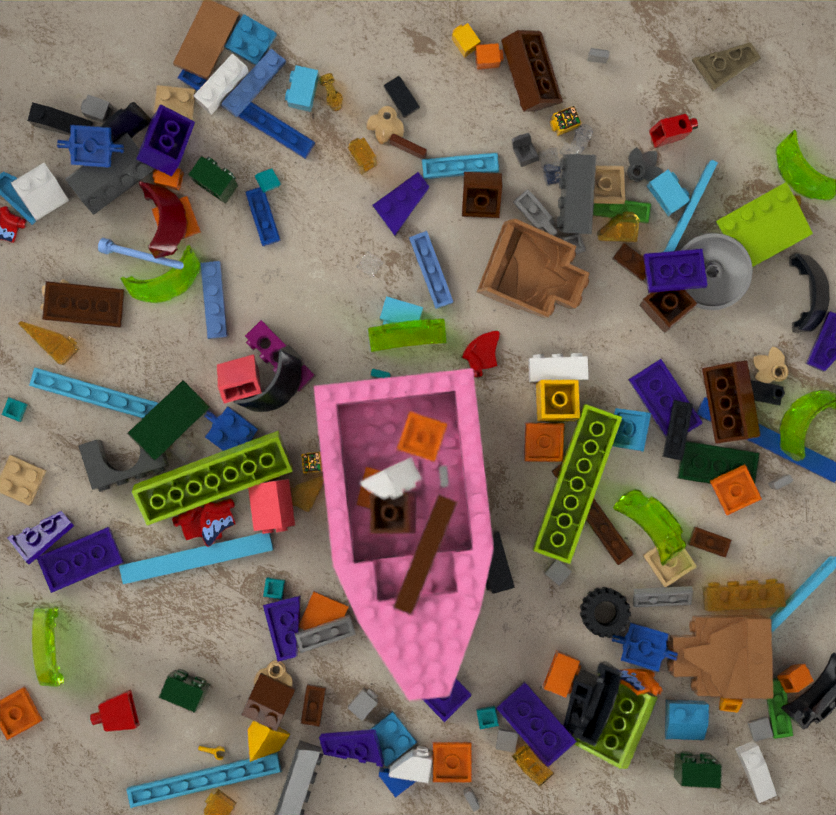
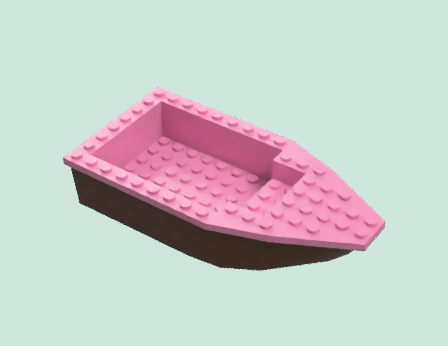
M473 368L314 386L333 567L359 624L407 699L410 701L449 696L481 609L493 552ZM409 411L448 424L435 462L397 450ZM411 457L422 478L415 482L416 487L406 491L416 493V534H370V509L356 505L361 487L360 482L363 480L365 468L368 467L382 471ZM440 466L447 467L449 480L447 487H441ZM439 494L457 501V504L413 614L409 615L393 608Z

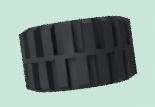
M602 587L600 589L595 588L592 592L589 591L587 597L582 599L583 603L580 604V617L583 624L591 633L602 638H612L613 635H620L619 632L621 630L624 631L626 624L629 625L630 622L629 616H631V612L629 611L630 605L627 603V599L612 588ZM604 601L613 603L616 609L614 618L608 623H600L594 616L595 608Z

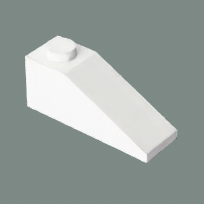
M751 741L735 748L758 803L777 796L759 746Z

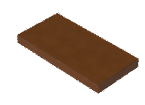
M46 281L42 320L121 328L124 289Z

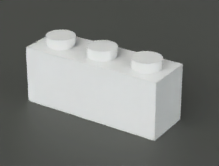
M231 54L194 94L197 103L212 115L249 73L247 66L234 54Z
M572 353L571 357H563V354H552V358H544V354L533 355V358L528 359L529 383L540 380H588V356H583L582 353Z

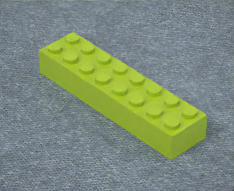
M583 404L580 418L576 423L532 547L534 552L568 564L571 563L621 423V416Z
M278 430L136 483L133 486L132 494L148 526L293 471V464Z

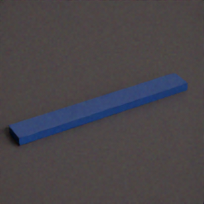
M182 70L177 77L196 91L207 81L185 70ZM252 102L238 116L304 159L307 158L316 144L310 138Z
M704 397L696 413L698 416L711 422L708 400ZM759 424L761 437L746 439L832 483L836 481L835 461Z

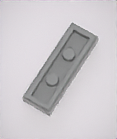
M692 586L634 589L633 606L691 605L693 589Z
M348 615L295 633V638L300 653L356 635L351 616Z

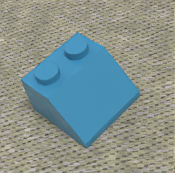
M665 700V739L704 740L709 725V704L703 700Z

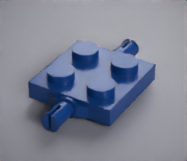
M71 125L69 141H57L59 144L57 145L58 148L69 149L71 165L109 168L111 167L112 152H124V149H117L124 148L123 144H112L111 127Z
M229 406L218 417L209 410L204 415L205 418L213 423L205 438L223 451L253 440V437L259 430V428Z
M630 623L625 637L613 635L614 638H612V642L623 644L621 661L657 672L660 671L661 663L665 657L676 661L677 657L675 656H678V652L667 650L669 633L635 623Z

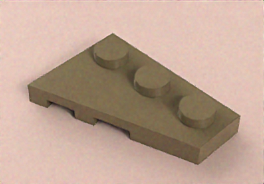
M750 42L721 52L693 58L692 62L712 91H714L758 62L761 56Z

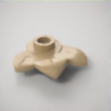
M384 106L379 110L378 114L372 115L368 119L367 129L375 130L376 138L380 144L387 142L392 134L403 137L404 126L402 121L397 118L394 108ZM385 112H389L391 114L390 119L387 120L384 118Z
M771 347L768 356L757 355L753 357L754 366L759 370L755 376L757 381L763 383H770L773 380L781 382L788 377L789 371L784 364L785 356L778 348ZM776 369H779L781 371L780 376H777L775 374Z
M277 660L271 661L267 668L260 669L254 678V686L260 673L291 687L293 684L291 676L286 672L285 664ZM278 666L280 672L275 673L273 667Z

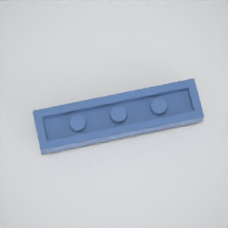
M270 49L222 102V106L237 118L286 64V60Z
M425 231L409 237L435 309L452 304L453 299L428 232Z
M221 262L200 263L208 339L228 337Z

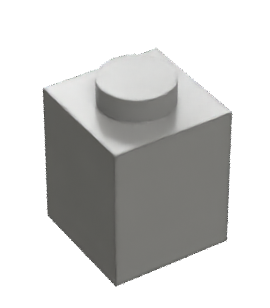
M87 95V98L81 104L82 114L85 117L101 123H105L110 118L114 108L110 102L91 95Z
M363 688L350 702L348 709L363 721L378 704L377 694L370 688L368 690Z

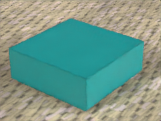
M272 168L257 173L254 176L263 193L276 189L281 185Z
M373 368L370 376L382 379L390 378L391 374Z
M8 397L1 415L21 422L28 404Z
M266 577L263 597L283 599L286 580Z
M495 706L476 709L480 729L499 726Z

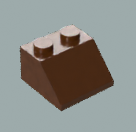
M464 172L462 216L500 218L502 173Z
M260 673L241 715L277 731L296 689Z

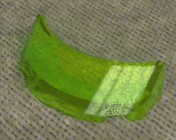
M794 129L775 148L778 162L777 168L781 177L793 191L803 197L824 201L833 199L836 196V179L819 173L806 161L798 144L797 131Z
M187 245L183 251V256L179 260L184 264L182 269L172 268L161 276L147 280H136L133 276L128 278L123 276L120 279L132 298L144 302L162 303L170 301L186 292L194 283L193 281L198 271H200L201 264L193 247Z
M444 319L412 320L368 328L371 352L408 346L447 343Z
M828 390L807 393L795 400L784 413L779 428L781 439L779 444L781 450L796 462L806 457L805 437L812 420L819 412L827 408L836 410V393Z
M633 489L625 493L612 507L615 511L635 521L649 535L657 548L662 566L666 565L686 548V542L681 537L683 530L679 522L668 508L652 496L647 498L640 490Z
M58 606L34 609L32 651L36 676L40 686L58 687L64 683L63 674L58 672L60 666H57L54 628L57 627L55 618L59 615Z

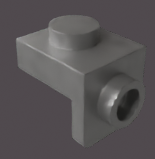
M529 133L512 138L513 151L521 167L539 161Z

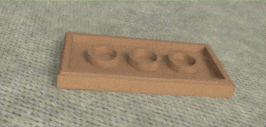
M203 0L173 65L208 80L238 21L240 12L212 0Z

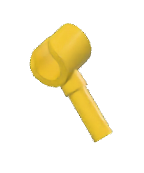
M199 746L198 748L199 751L214 754L217 760L224 759V756L216 754L220 750L225 752L222 746H218L215 749Z

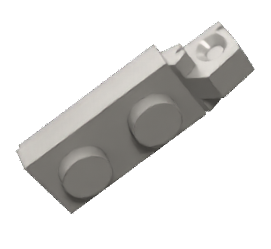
M528 189L513 201L535 228L553 236L558 233L552 226L555 223L552 219L553 217Z

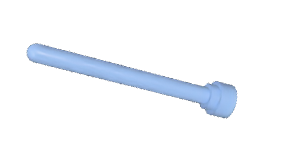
M101 238L98 243V251L100 253L109 254L115 252L177 269L184 267L181 261L165 257L155 259L150 253L115 245L111 239Z

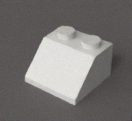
M45 163L11 182L14 190L36 221L69 201Z
M410 457L361 481L360 484L381 498H386L390 495L392 498L403 494V489L406 492L416 487L415 482L422 478Z
M423 746L410 749L390 764L389 777L428 783L432 751Z

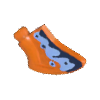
M647 669L620 670L622 672L620 683L630 688L636 695L649 692L657 696L662 693V687L654 679L655 674L653 671Z

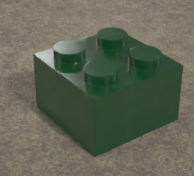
M201 156L189 172V177L195 184L226 204L238 187L235 181L236 177L228 169H220L221 167L212 158L207 157L206 159Z
M174 670L167 676L158 698L195 713L201 707L210 684L206 683L207 680L202 677L196 676L194 678L189 676V673L185 670Z
M682 751L680 754H675L674 778L681 787L721 789L722 764L711 753L701 752L700 755H692V752Z

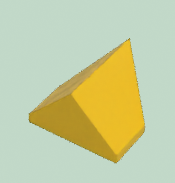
M253 721L247 730L250 762L280 751L290 733L281 727H278L277 731Z

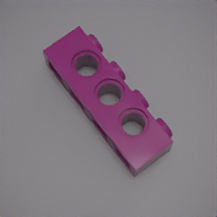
M261 320L245 335L248 339L246 343L252 350L257 348L261 352L259 357L266 364L270 362L274 366L272 370L276 373L278 363L275 362L274 357L286 345ZM264 339L271 341V345L267 349L261 347ZM305 364L302 366V382L298 389L299 392L316 377Z

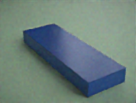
M260 187L246 191V197L262 246L281 241L266 193H263Z

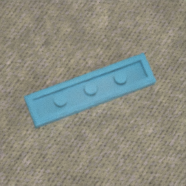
M498 153L422 159L423 179L464 176V172L499 173Z

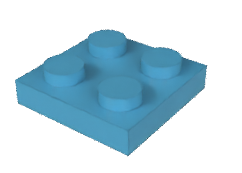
M243 14L225 44V49L256 66L267 53L277 34Z
M615 408L614 414L621 416L622 420L612 447L644 452L651 413Z
M393 711L371 728L376 729L386 767L417 743Z

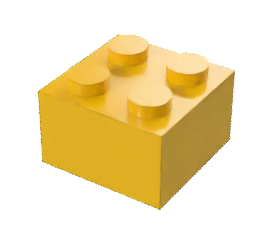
M579 380L538 381L536 383L537 422H575L580 418Z

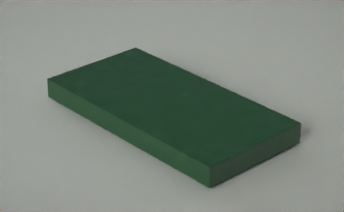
M182 380L127 434L155 461L210 407Z
M686 441L683 460L679 462L677 479L711 484L710 480L745 464L755 483L760 453Z

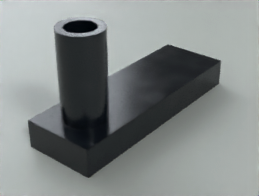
M751 380L754 401L777 406L781 405V399L785 395L783 386Z

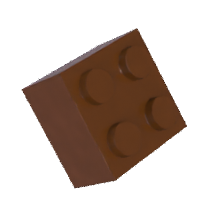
M686 290L652 292L642 300L639 306L666 333L689 314L698 303Z
M403 492V494L392 498L391 495L381 498L375 493H370V534H416V493Z

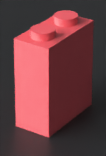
M254 354L217 364L218 389L224 404L262 393L259 368Z
M289 479L260 483L248 488L254 531L262 530V534L272 533L276 529V532L288 531V527L295 526Z

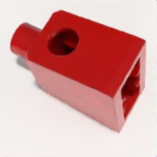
M687 114L661 119L649 130L654 148L684 139L692 133V130L698 128V121L696 118L689 119Z
M131 689L101 702L98 705L99 712L90 714L92 725L102 723L105 732L132 730L140 725Z

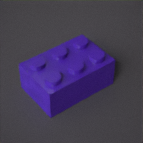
M160 104L152 117L136 159L172 177L180 165L195 122Z

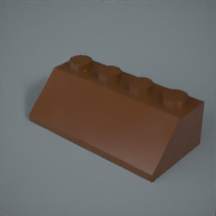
M517 30L501 39L503 51L509 64V70L511 71L523 112H534L563 103L541 31Z
M747 360L702 368L715 444L761 437Z

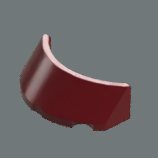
M139 181V186L144 192L146 201L153 200L159 210L158 228L148 245V249L155 259L173 255L178 250L177 246L181 239H184L188 222L185 208L180 199L169 189Z

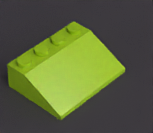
M787 182L716 221L722 234L733 237L745 247L750 256L752 267L813 234Z
M620 683L612 712L597 744L592 746L575 738L577 742L574 745L619 769H628L658 697L649 692L636 695L630 688Z

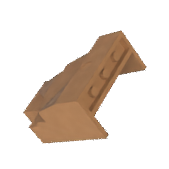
M511 219L505 221L502 225L476 292L515 309L524 310L541 318H549V315L551 316L555 310L554 303L568 309H576L582 301L581 294L583 289L588 286L590 273L570 264L576 256L575 245L518 219Z
M761 614L693 615L692 620L689 622V629L693 635H670V640H667V650L678 652V656H675L677 657L676 661L672 659L667 660L668 672L674 677H694V679H691V690L697 696H722L724 698L739 699L773 698L772 631L770 618Z

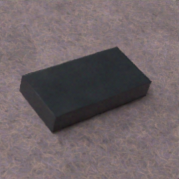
M400 76L383 85L403 118L420 109V106Z

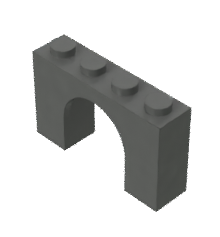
M101 440L78 445L92 490L98 489L99 492L110 489L109 485L117 483V486L129 483L128 479L133 477L136 480L147 477L146 473L151 471L154 474L165 471L164 467L169 466L165 452L154 461L140 447V456L137 463L129 470L120 471L112 467L108 462Z

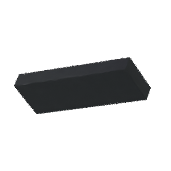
M673 400L662 457L683 460L693 407L692 403Z

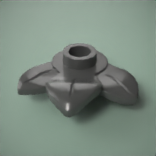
M636 147L629 154L630 166L628 167L627 175L632 181L638 182L643 179L652 181L663 173L661 168L655 166L657 161L656 151L642 154ZM633 170H639L640 174L635 175Z

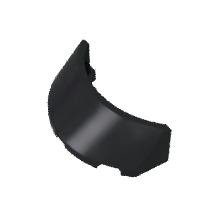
M132 102L124 110L121 108L114 113L101 127H111V140L114 143L126 133L133 138L140 131L148 127L152 119L135 102Z
M795 253L789 257V266L796 267L799 270V275H809L810 311L802 312L801 318L798 321L792 322V332H812L822 322L828 310L830 301L829 284L823 269L812 257Z
M290 345L281 348L278 351L279 362L277 371L268 387L261 394L235 400L233 403L254 412H268L284 406L295 396L301 385L302 366L304 365L303 358Z
M835 652L831 654L824 671L816 682L803 695L781 707L802 729H807L813 722L818 724L836 708Z
M606 661L600 662L598 665L597 673H599V676L596 678L595 690L587 712L581 719V726H578L573 734V737L592 746L597 744L607 724L622 677V672Z

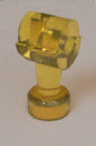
M328 73L319 77V82L321 86L326 88L327 105L330 106L331 110L339 111L343 105V97L341 93L335 90L332 84L335 81L333 74Z

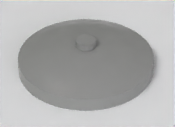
M706 233L693 238L685 244L681 251L703 250L708 285L706 288L686 290L698 303L696 307L705 310L724 309L735 304L744 296L750 286L753 270L750 256L738 240L722 233Z

